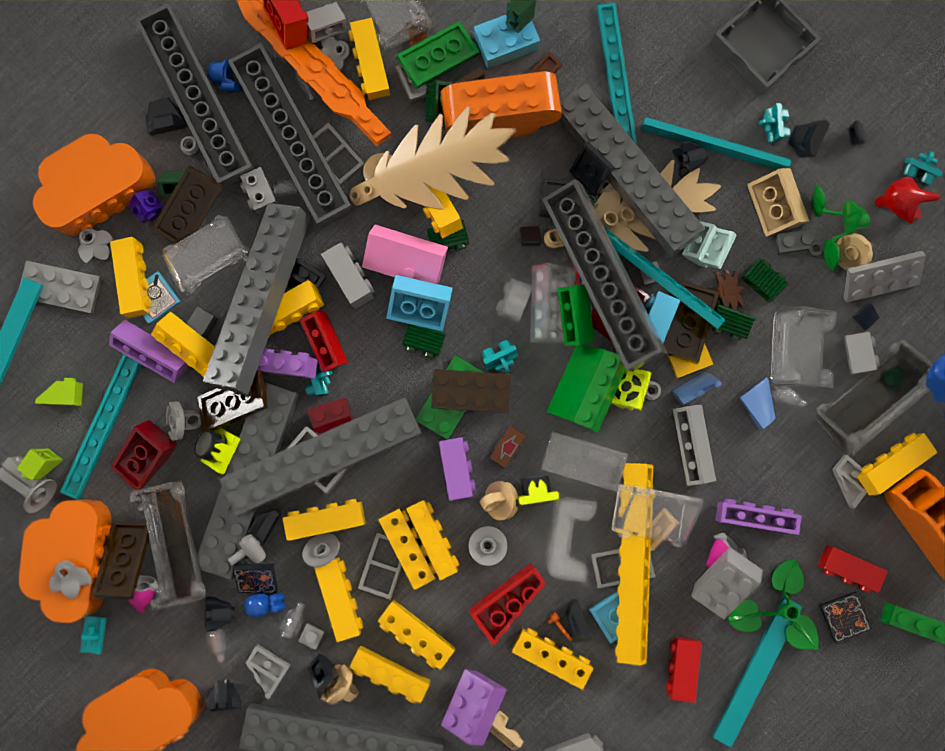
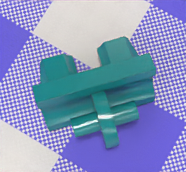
M775 104L774 107L766 109L764 119L759 121V126L765 127L768 143H773L790 136V128L783 127V122L788 119L789 115L788 110L782 109V104Z
M929 151L926 155L922 153L918 155V158L923 160L922 162L908 157L904 161L907 165L903 174L914 178L918 170H922L924 173L919 181L927 185H931L936 177H941L943 171L929 166V164L936 165L938 163V160L933 158L934 152Z
M504 340L498 344L501 350L498 353H494L492 348L483 350V361L487 371L496 369L498 372L504 369L507 374L510 372L508 367L513 365V360L519 357L515 345H511L508 340Z
M318 361L315 379H311L312 384L305 386L308 396L326 395L329 393L327 385L330 384L329 377L333 375V372H323Z
M97 616L85 617L83 633L81 634L80 652L102 654L107 618Z

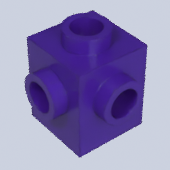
M150 189L134 193L128 203V206L140 223L156 220L163 208Z

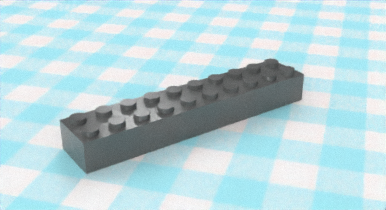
M167 3L136 18L135 21L216 182L222 185L224 190L242 181L240 175L255 169L175 11Z
M262 43L228 60L319 228L321 229L353 212L350 203Z
M587 84L560 102L562 116L559 121L581 148L584 143L589 142L614 166L607 180L670 257L701 236L705 227Z
M574 179L543 198L542 200L626 370L635 371L667 354L583 185Z
M268 203L203 379L204 382L217 389L248 395L311 219L302 208Z
M264 382L268 408L246 417L239 437L240 442L232 456L226 476L280 452L300 394ZM222 486L193 567L229 580L233 579V565L228 559L242 549L239 542L243 537L250 535L248 532L256 520L260 508L236 517Z
M404 397L220 478V482L234 515L240 517L421 436V431Z
M252 702L246 710L239 749L249 751H442L444 739Z

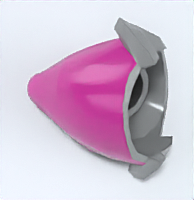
M726 533L717 534L714 536L716 540L711 548L706 565L710 568L729 547L746 558L745 549H740Z
M139 576L134 599H127L138 613H144L145 608L152 601L155 593H160L157 580L151 576Z

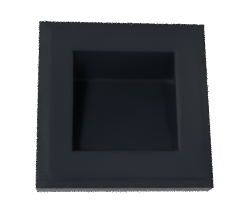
M855 121L848 127L852 145L865 143L862 124L859 121Z
M539 226L520 227L521 246L540 245Z
M868 303L852 318L867 331L880 317L873 305Z

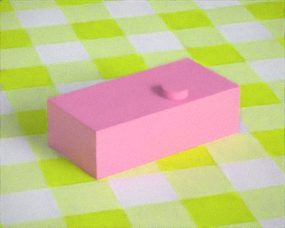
M374 225L368 235L362 267L392 277L399 275L438 284L448 247Z

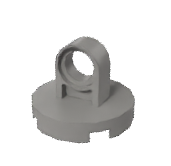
M178 401L169 402L170 406H167L166 425H170L171 431H168V435L172 441L181 440L184 430H194L200 427V414L195 410L183 411ZM197 416L195 423H188L189 417Z

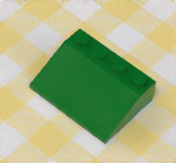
M583 344L576 345L546 412L598 434L626 371L620 356L607 350Z

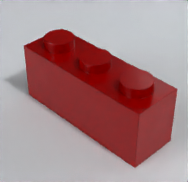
M315 311L300 319L323 372L335 370L348 363L326 311Z
M827 545L817 566L824 569V574L833 578L835 575L842 577V582L851 586L853 583L860 585V590L871 594V591L880 592L888 572Z
M674 636V641L670 643L672 660L668 662L670 678L666 682L665 691L671 700L695 703L702 642L698 639Z

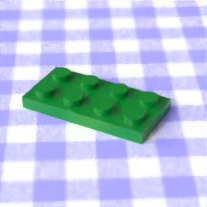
M460 21L397 54L396 58L416 89L478 56L480 51Z
M456 355L446 369L483 372ZM431 393L415 420L448 440L466 410L431 408Z

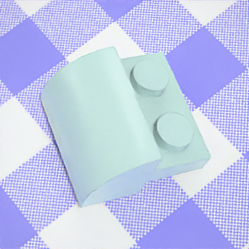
M700 221L705 230L700 237L685 247L682 255L699 266L721 269L737 235L732 231L719 229L714 224Z

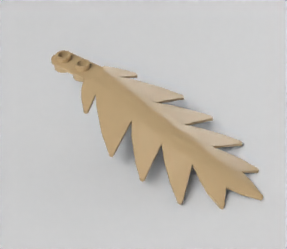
M466 107L449 129L442 143L443 115L439 114L417 151L418 125H414L398 146L389 163L390 152L386 151L377 165L374 173L375 177L351 189V202L354 205H362L381 195L387 202L401 208H406L407 206L399 197L424 206L443 209L444 206L427 185L454 197L467 200L469 197L451 174L476 183L494 185V182L473 162H508L509 158L497 150V148L510 138L515 129H491L495 113H491L478 122L465 136L471 109Z
M671 160L660 173L670 186L672 184L674 160ZM700 168L687 174L672 188L692 213L716 210L715 207L704 200L720 189L721 185L710 183L697 184ZM609 184L605 190L611 189L612 185ZM615 188L610 192H603L593 206L603 226L634 250L647 252L649 249L633 232L655 239L628 204L624 200L621 202V196ZM557 229L546 232L544 242L548 247L559 248L565 246Z

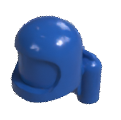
M223 60V62L214 61L209 64L207 68L208 77L212 82L221 83L219 87L222 90L228 92H240L242 90L241 84L232 80L233 69L228 60Z
M263 593L252 595L245 601V612L252 618L267 615L270 611L277 613L286 607L282 602L285 596L283 593L272 594L270 597Z

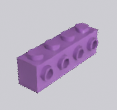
M126 320L110 332L109 346L173 383L188 370L189 366L185 361L173 354L151 334Z
M264 348L257 370L268 374L315 379L318 360L310 358L308 353L298 352L297 355H292L290 351L280 350L279 354L274 353L275 350Z
M724 499V502L717 503L715 521L799 535L802 515L794 514V510L782 508V512L774 511L775 507L763 505L761 509L755 508L754 503L743 502V505H737L736 500Z

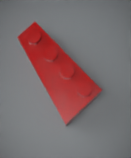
M530 563L469 608L470 615L493 646L498 642L501 635L509 629L516 617H519L523 612L522 610L533 600L546 582L535 566Z

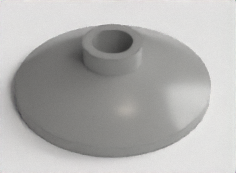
M48 479L33 486L29 490L24 502V510L28 513H34L42 509L54 496L57 483L52 479Z
M481 527L470 537V555L481 565H495L506 555V537L495 527ZM486 542H490L492 544L490 549H486L484 547V544Z
M331 533L314 536L303 549V560L311 567H321L330 563L338 554L340 548L339 540Z

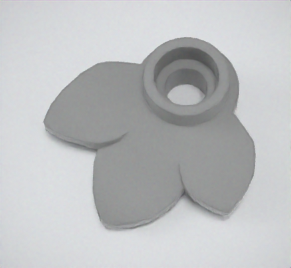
M333 37L321 40L323 48L320 51L327 55L340 71L344 66V60L350 55L349 45L344 41H337ZM342 47V52L338 53L339 48Z
M92 228L80 232L79 240L81 245L78 252L80 258L85 263H88L94 256L101 260L109 259L110 250L107 244L113 240L109 232L104 230L95 231ZM92 235V239L88 241V236Z
M65 560L56 565L55 574L51 577L49 585L53 593L61 590L66 597L76 599L79 594L80 585H89L92 583V579L84 568L76 567L73 562ZM62 569H66L68 574L63 573Z

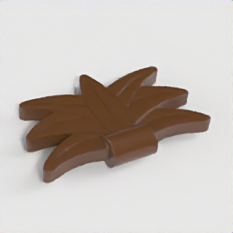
M723 270L724 278L718 272H714L718 282V288L715 289L719 292L718 299L721 300L722 305L729 307L730 304L734 310H736L738 303L741 307H744L745 304L739 292L745 287L738 286L737 270L734 271L733 277L727 270Z

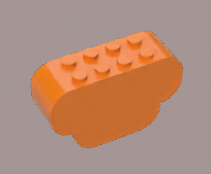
M536 72L451 84L441 90L446 134L466 107L471 109L465 136L478 122L491 113H495L491 129H515L510 138L532 134L538 131L540 126L555 123L562 116L556 75L551 72Z
M86 134L42 161L38 176L43 186L34 195L33 207L39 219L45 225L63 235L76 236L81 231L91 229L94 225L107 221L109 216L114 213L122 212L128 206L134 193L151 190L155 183V174L147 160L130 145L125 143L111 145L98 134Z
M917 469L887 490L884 496L888 505L938 574L945 580V486H942L929 472Z
M98 500L64 501L52 510L50 518L36 520L25 530L19 586L27 597L41 600L40 604L44 615L52 621L75 622L94 614L102 605L103 598H94L92 592L112 525L109 508ZM61 561H71L76 567L84 568L92 579L91 584L80 585L79 594L76 599L66 597L61 590L53 593L50 588V579L55 574L56 565ZM62 569L63 573L68 574L66 569Z
M158 669L143 670L88 704L83 713V726L87 733L79 740L76 751H161L170 742L174 743L182 738L189 731L188 728L200 717L203 710L201 695L194 684L188 680L176 679L170 682L166 674Z

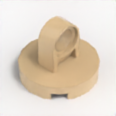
M852 233L837 241L836 244L840 252L838 264L847 271L849 268L869 264L872 261L873 244L862 235Z
M493 482L488 486L485 496L480 500V504L484 511H487L492 518L496 520L510 519L518 509V506L516 507L518 494L509 482Z
M336 664L334 667L338 677L328 685L320 697L330 705L336 704L341 699L351 702L359 695L357 687L352 683L353 673L351 669L345 665Z

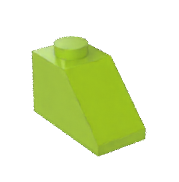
M64 378V381H56L35 400V403L81 406L83 383L76 382V378Z
M48 448L30 449L16 469L21 472L23 478L29 481L39 480L58 466L63 459Z

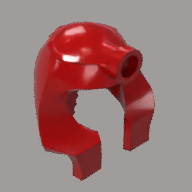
M905 177L892 183L883 196L875 199V204L879 208L885 206L886 209L911 225L914 219L921 218V210L917 209L920 203L937 201L941 196L922 190L912 177Z

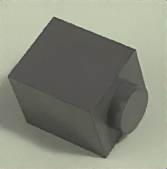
M197 307L187 325L201 336L207 338L217 323L218 318Z

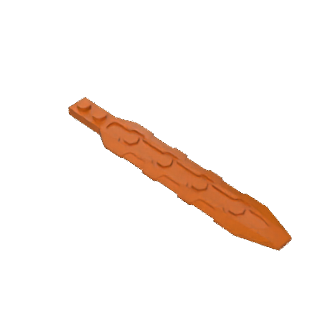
M237 0L244 19L265 37L279 56L285 58L297 71L299 77L322 97V101L334 113L351 120L375 146L391 137V132L366 107L363 92L338 70L335 63L311 42L308 35L306 44L285 50L263 8V1Z

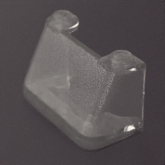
M356 0L365 3L381 31L378 34V43L383 49L390 50L432 27V22L420 0Z
M218 215L213 218L211 223L175 245L165 247L162 257L179 291L190 295L196 291L194 288L195 284L197 286L201 285L200 281L230 263H237L236 259L242 258L246 261L250 251L227 216Z
M803 305L781 308L776 311L773 319L771 380L774 384L833 388V373L828 369H822L824 332L831 331L836 324V311Z
M619 484L611 531L619 532V537L630 538V535L670 541V545L682 547V544H687L703 508L704 499Z

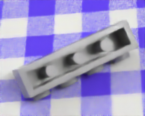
M702 404L673 409L687 486L716 481Z

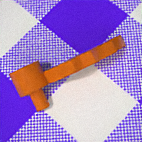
M554 612L550 615L551 619L547 622L551 624L554 621L571 641L573 638L558 620L561 618Z

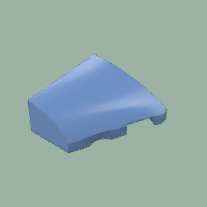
M703 372L672 390V393L679 404H685L705 394L711 388H717L722 384L712 374Z
M765 377L738 398L749 412V417L759 430L766 428L776 419L769 380Z

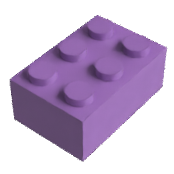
M462 437L439 441L449 500L473 496L472 492H475L476 488L474 479L470 480L469 472L473 471L471 460L467 461L465 453H469L467 441H463Z
M465 669L441 726L469 745L483 746L507 689L478 671Z

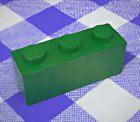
M585 285L557 288L565 346L595 342L589 295Z
M885 603L880 621L945 644V623L896 605Z

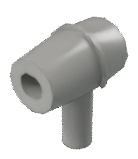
M250 534L241 539L239 545L242 549L228 560L234 565L247 555L255 564H258L265 559L266 554L259 544L260 542Z

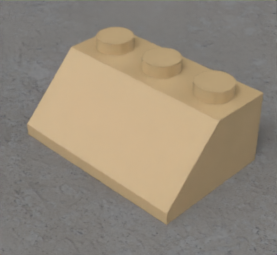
M780 168L747 184L766 237L809 222L790 168Z

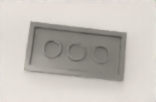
M923 251L847 269L844 291L845 301L848 303L920 285L926 255Z
M26 261L21 282L23 277L44 285L37 302L90 314L94 313L102 277Z

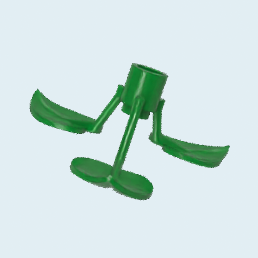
M815 185L811 197V208L814 215L821 217L823 212L825 214L843 216L846 232L833 237L832 240L827 238L823 245L825 263L835 273L840 258L836 241L848 234L856 233V229L868 228L870 217L868 213H865L866 210L857 206L852 200L845 201L842 212L827 210L825 208L826 196L820 186Z
M796 559L781 563L772 573L771 583L773 588L782 590V595L787 603L780 606L778 612H758V605L752 600L745 599L728 617V622L735 629L743 632H753L762 625L760 615L781 616L792 623L785 630L786 640L791 646L798 649L818 650L819 640L815 624L809 617L800 615V609L796 605H792L793 601L786 594V592L788 594H796L801 591L804 585L803 573Z

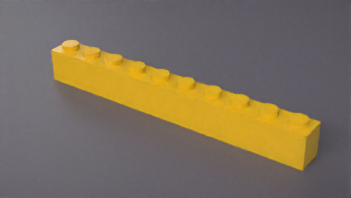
M625 463V467L622 470L624 487L621 490L623 506L620 513L623 519L622 526L620 527L622 545L619 548L621 565L618 569L620 585L617 590L620 597L617 607L619 624L616 627L618 645L615 648V655L618 663L640 666L647 663L653 465Z

